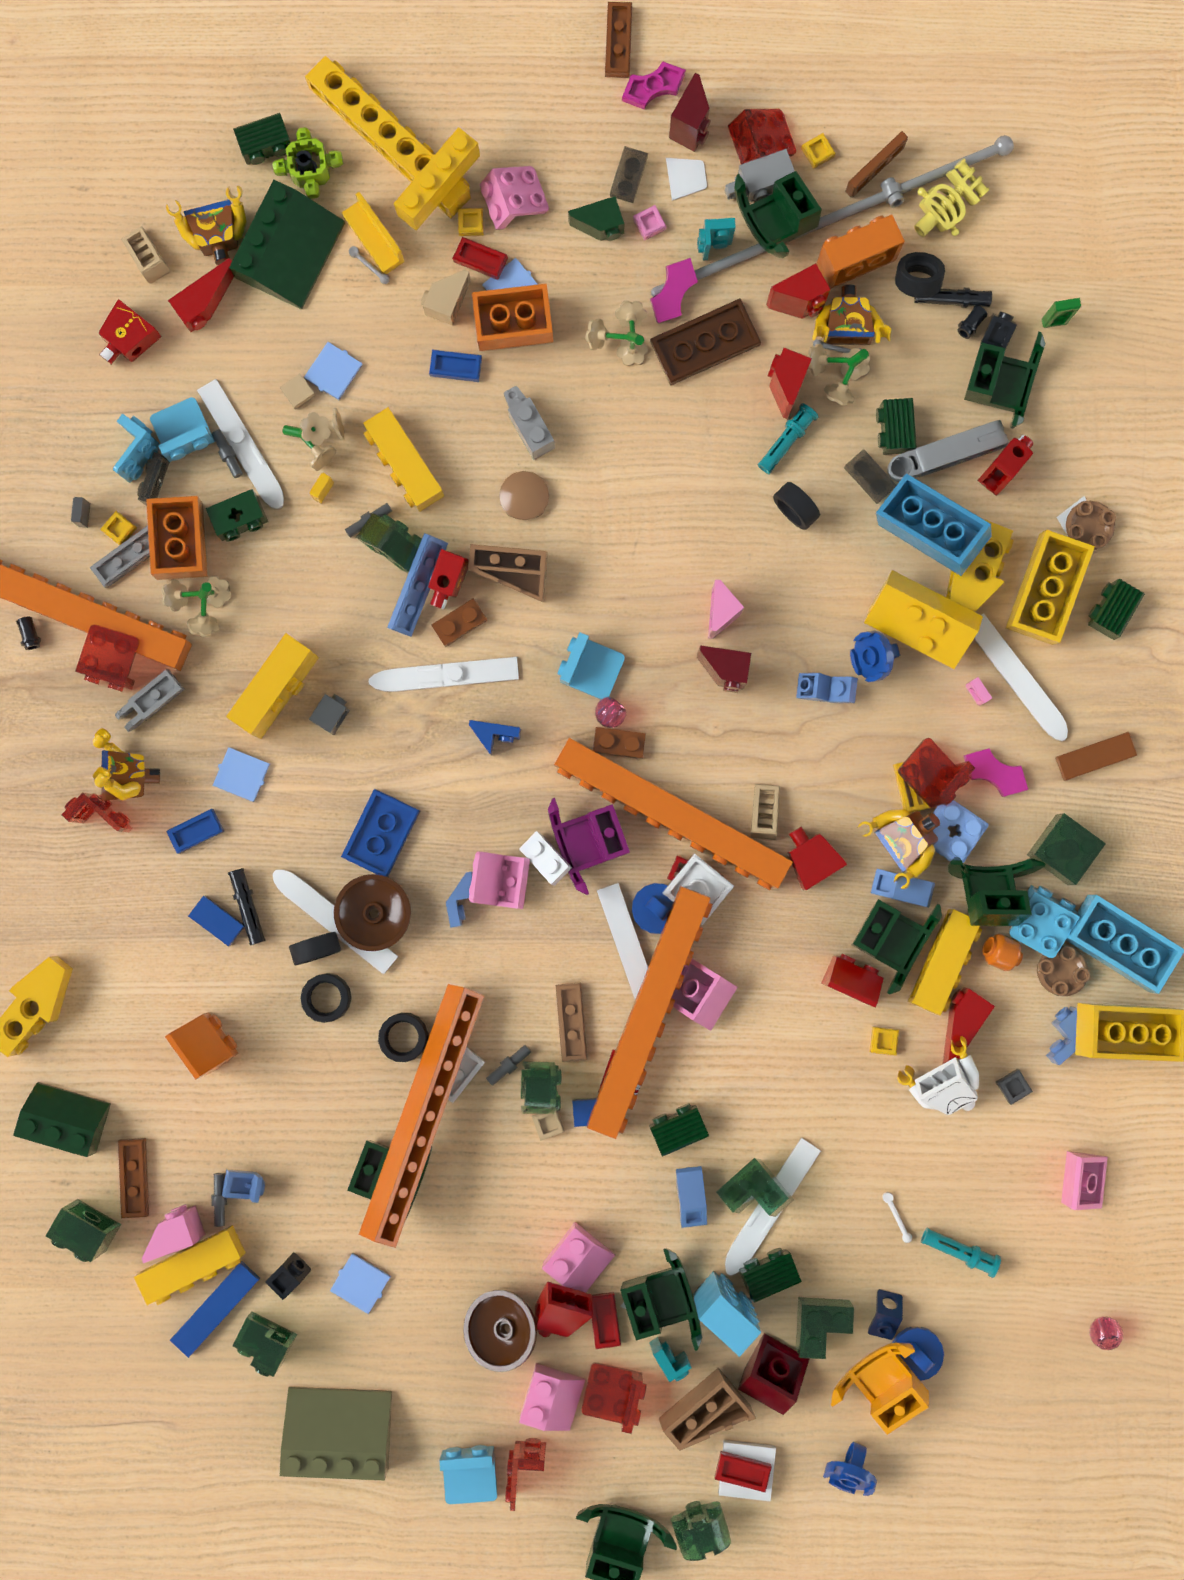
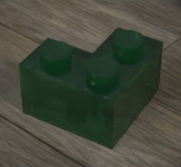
M372 513L356 536L358 540L372 551L384 556L406 573L410 571L422 538L415 534L411 536L407 532L409 528L402 522L394 521L386 514L381 517Z
M758 1158L752 1159L716 1192L733 1213L738 1214L756 1199L769 1216L776 1217L794 1201L762 1160Z
M798 1297L796 1351L799 1358L826 1359L827 1333L853 1334L854 1306L850 1300Z
M251 1312L245 1319L233 1347L237 1348V1352L245 1357H254L250 1365L255 1368L257 1373L266 1377L269 1375L274 1377L284 1363L297 1334Z

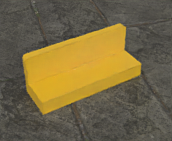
M357 192L355 196L358 202L341 212L342 216L381 272L388 274L404 263L402 252L362 194Z

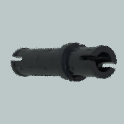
M966 287L963 290L941 288L937 294L931 297H914V303L961 305L962 308L976 305L990 307L992 291H975Z
M244 868L228 872L235 893L232 896L234 900H237L250 942L249 945L266 941L251 896L254 893L252 889H249Z

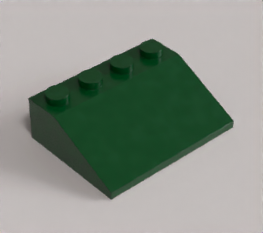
M273 179L229 268L236 279L302 310L345 225V221L296 189Z

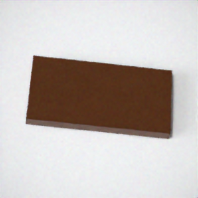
M741 298L650 339V343L670 386L761 345V341Z

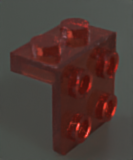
M744 109L728 125L741 164L787 149L789 157L796 153L792 136L781 109Z
M91 625L75 672L84 675L85 681L99 685L101 680L109 683L108 688L123 692L124 688L132 690L135 680L128 678L139 646V639L105 627Z
M926 738L922 740L900 766L898 773L929 807L951 803L956 797L955 792L969 782L971 779L969 775L974 771L975 767L969 761L955 765L931 738Z
M82 792L78 798H72L65 805L64 808L66 810L61 814L68 822L84 824L96 811L118 832L129 833L133 829L129 825L130 819L120 811L116 813L110 807L112 805L110 800L101 801V794L98 796L96 793Z
M592 1363L583 1399L582 1413L586 1416L621 1423V1432L632 1434L633 1426H638L641 1410L637 1409L639 1399L644 1400L647 1384L643 1383L642 1373L602 1363Z
M528 1438L526 1441H515L514 1450L509 1449L505 1502L510 1503V1511H515L519 1470L544 1471L546 1442H541L540 1439Z

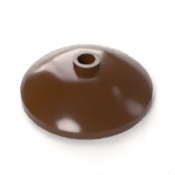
M368 874L353 879L343 887L335 901L334 922L339 934L348 944L360 950L380 951L393 946L404 936L410 924L411 906L407 894L397 882L382 875ZM377 909L379 912L378 917L371 918L370 911Z
M493 1290L479 1296L469 1307L464 1320V1339L471 1356L481 1366L491 1371L505 1372L519 1367L530 1357L536 1344L537 1324L531 1308L519 1295L507 1290ZM506 1324H508L510 1327L509 1333L505 1330Z

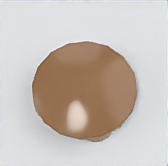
M520 471L513 473L505 479L501 486L499 497L501 506L508 516L520 520H529L544 513L548 505L549 492L546 483L540 476L533 472Z
M1082 501L1073 507L1067 516V535L1072 539L1095 546L1094 550L1103 548L1114 535L1116 514L1100 502Z
M1062 946L1054 958L1042 955L1037 965V976L1041 985L1048 992L1056 996H1070L1078 993L1090 978L1085 958L1078 950L1071 946Z

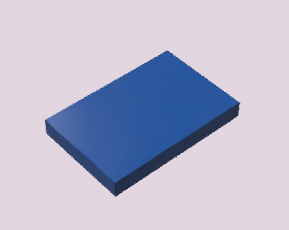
M374 789L341 857L377 875L389 877L420 810Z

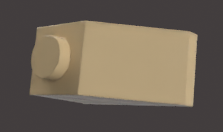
M463 270L432 283L430 290L424 292L421 300L425 315L453 326L471 282L469 271Z

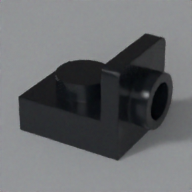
M1000 311L999 315L993 313L981 342L1007 348L1017 326L1016 322L1012 321L1014 316Z
M293 1252L265 1283L284 1300L311 1272V1268Z

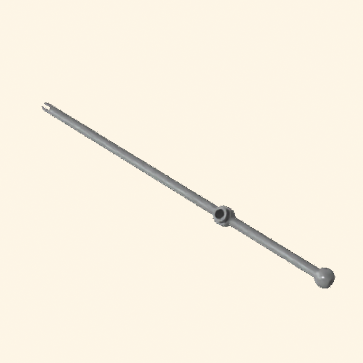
M1006 135L1000 136L994 145L963 158L966 159L965 162L970 166L996 154L1007 156L1014 149V144L1011 137ZM963 158L901 184L892 177L881 183L882 192L820 217L817 228L799 237L882 202L889 203L892 208L898 207L905 200L903 197L904 193L946 176V173L955 169V165ZM756 244L694 270L697 280L766 251L760 244ZM664 284L654 287L651 290V295L653 297L657 295L664 287Z

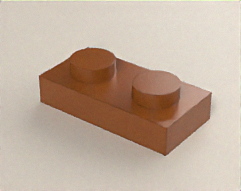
M474 598L431 624L443 645L447 647L486 622L487 618Z
M596 727L593 751L599 754L643 759L646 733Z

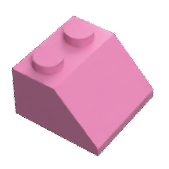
M692 959L689 966L684 965L681 975H684V980L681 988L674 990L672 999H675L673 1007L711 1031L738 987Z
M184 1204L165 1214V1219L157 1225L143 1254V1263L192 1246L206 1235L196 1205L187 1208V1205Z
M575 1222L544 1260L542 1269L562 1286L586 1293L615 1254Z
M536 1363L519 1423L543 1431H570L585 1379Z

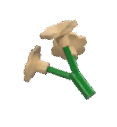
M623 301L620 305L621 308L615 311V316L619 319L620 325L630 327V332L627 334L610 333L604 327L602 319L589 322L586 341L589 342L591 350L602 349L605 340L608 341L610 338L622 339L620 347L617 349V356L623 360V364L632 366L633 364L640 365L644 362V356L648 352V347L644 344V337L635 333V327L639 326L641 320L647 316V311L643 308L640 301Z
M822 344L810 347L808 354L812 360L808 369H811L813 376L823 373L826 365H830V363H842L840 371L845 377L839 382V385L832 384L825 387L824 391L827 393V398L843 406L853 403L854 397L848 389L849 379L858 380L861 375L869 373L870 367L868 363L870 356L866 349L853 348L849 353H844L841 357H831L827 355Z
M333 408L332 421H328L326 417H320L316 412L308 414L307 418L300 421V428L285 425L282 429L284 435L301 438L311 448V453L315 458L310 466L316 471L322 469L323 466H327L337 452L331 445L323 450L318 446L322 444L323 439L330 437V431L335 430L340 440H344V426L337 408Z
M211 576L207 582L202 583L199 591L187 592L185 585L173 579L169 581V584H165L162 587V594L164 595L162 602L165 606H170V609L176 612L181 607L187 605V597L198 596L201 599V612L195 618L189 619L187 625L190 627L189 631L191 634L209 637L212 633L219 631V625L217 624V619L209 617V614L206 612L207 604H212L216 608L222 607L224 601H229L231 598V592L228 590L230 585L225 579L220 580L217 576Z

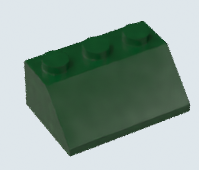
M37 1082L20 1110L13 1136L89 1157L97 1152L111 1103Z

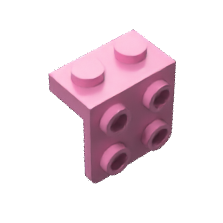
M532 166L493 168L479 184L496 230L505 229L515 216L545 214L549 210L536 171Z
M480 851L476 852L473 861L472 881L469 888L470 902L523 909L530 859Z

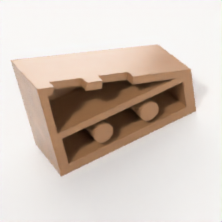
M470 544L468 570L544 602L547 551Z
M719 1368L659 1417L664 1434L679 1451L710 1438V1435L725 1429V1431L733 1429V1425L747 1419L748 1421L756 1419L751 1405Z

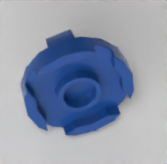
M876 630L862 632L857 635L853 640L856 641L855 647L850 651L851 664L858 676L863 675L867 682L886 678L893 668L894 658L901 656L897 643L890 644L885 635Z
M653 883L644 886L637 892L632 902V914L635 922L641 929L649 933H662L674 903L662 893L667 888L665 884Z
M907 1327L899 1332L892 1342L910 1343L914 1346V1353L906 1358L901 1354L899 1356L920 1381L933 1377L943 1365V1346L937 1336L925 1327Z
M856 1442L850 1444L844 1462L831 1461L826 1464L823 1477H830L829 1484L842 1491L855 1494L856 1489L864 1490L863 1496H869L875 1492L877 1484L875 1476L863 1469L867 1448Z

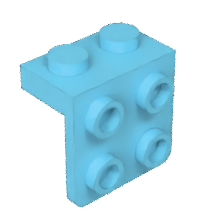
M193 397L152 414L150 417V421L161 443L158 445L159 449L169 462L179 460L187 454L204 449L209 444L215 442L199 404Z
M122 414L116 422L135 439L114 465L113 470L127 482L131 483L142 475L143 467L148 460H152L157 455L160 443L151 436L152 431L138 418L132 416L129 419Z
M579 632L577 638L572 637L567 651L571 652L568 661L563 660L557 674L561 675L560 683L605 701L610 696L625 657L620 652L589 640L588 635Z
M1031 885L1027 892L1032 915L1019 926H1012L1009 933L1012 938L1049 958H1054L1078 922L1080 915L1074 909L1076 905L1064 898L1059 901L1052 897L1053 892L1043 886L1036 888Z
M477 1445L472 1448L461 1449L459 1447H452L442 1450L439 1463L440 1471H443L445 1501L447 1504L496 1500L497 1482L494 1446Z

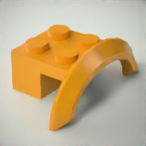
M890 1343L867 1355L838 1382L833 1390L831 1406L833 1407L841 1402L847 1390L855 1383L871 1403L870 1415L887 1435L929 1408V1391L899 1356L901 1354L904 1358L915 1352L914 1346L910 1343Z

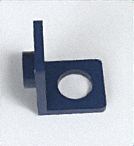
M879 1289L876 1296V1314L868 1328V1334L892 1340L903 1320V1296ZM889 1298L896 1303V1308H887L883 1304V1299Z

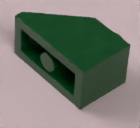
M615 196L568 211V222L571 227L600 241L606 239L612 241L618 239L621 234H624L625 224Z

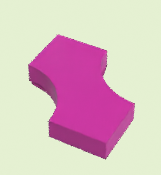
M662 62L657 70L648 75H631L623 93L622 101L645 110L649 102L658 96H677L686 70Z
M691 258L666 266L664 287L657 295L650 298L657 323L682 315V298L692 285L698 283Z
M990 748L964 755L970 779H982L992 783L1002 797L1028 790L1022 766L1002 764L993 756Z

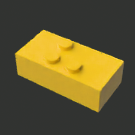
M1050 530L1040 533L1005 629L1051 645L1060 643L1095 546Z
M892 570L869 608L864 623L955 669L979 632L983 616Z
M285 633L226 717L249 734L262 739L292 695L296 696L304 686L302 681L319 657Z
M1077 1003L1075 1055L1100 1059L1184 1062V1010L1168 1007Z

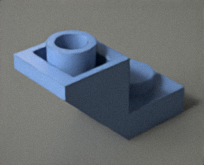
M799 673L796 698L829 703H855L858 678L831 677L821 673Z
M876 869L871 890L872 894L930 907L935 886L934 882L911 878L909 887L901 889L907 883L906 878L900 877L894 882V877L897 873Z
M473 872L465 873L446 901L450 928L462 926V920H466L464 906L459 905L458 900L469 898V888Z
M1071 1006L1061 1009L1055 1015L1057 1019L1052 1022L1054 1027L1065 1038L1063 1041L1059 1039L1054 1042L1049 1048L1051 1051L1046 1055L1056 1065H1061L1075 1052L1077 1008Z
M702 1167L676 1169V1188L680 1203L681 1228L707 1225V1205Z

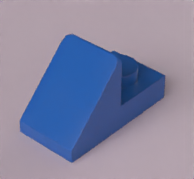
M469 720V726L491 756L495 736L499 737L498 741L513 743L514 739L520 740V727Z

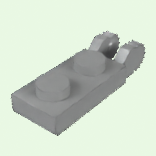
M166 669L132 696L128 703L115 713V716L120 720L125 718L134 709L136 710L138 715L125 725V729L130 732L141 725L144 720L147 721L184 691L185 688L172 672Z

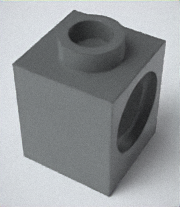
M325 694L309 720L335 735L350 710L345 707L347 702L336 694L332 698Z

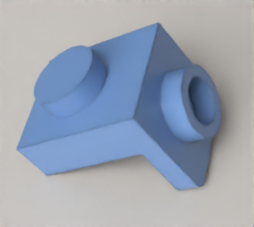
M226 1169L222 1196L224 1198L250 1199L252 1202L258 1203L265 1189L263 1177L253 1171Z

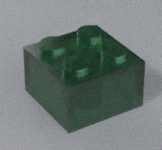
M1062 813L1055 815L1027 856L1044 862L1046 866L1043 868L1065 884L1077 885L1106 843L1068 815Z
M77 1199L61 1208L46 1237L51 1239V1243L54 1246L72 1251L74 1257L78 1260L92 1262L107 1251L122 1224Z

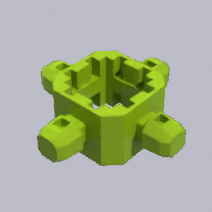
M304 127L297 130V141L290 142L287 146V160H284V158L278 159L272 164L275 175L287 176V173H290L293 183L300 188H304L308 198L315 199L320 195L319 185H325L330 179L329 167L332 166V169L337 168L344 163L340 151H329L326 154L323 143L316 138L312 139L309 129ZM305 150L311 155L312 152H315L317 156L319 155L320 168L316 169L317 173L305 171L304 175H301L300 171H297L295 158H297L296 154L299 151Z

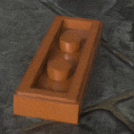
M608 2L605 77L629 78L632 2Z
M901 131L848 182L845 192L850 197H854L904 149L908 136Z
M1129 732L1057 756L1055 759L1063 781L1132 758L1137 756Z
M146 1138L118 1140L121 1219L149 1216Z

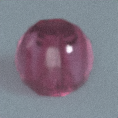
M610 696L604 697L595 707V717L600 725L604 727H618L626 717V709Z
M1102 1316L1095 1319L1089 1329V1336L1092 1342L1102 1350L1117 1348L1124 1337L1122 1327L1117 1320L1111 1317Z

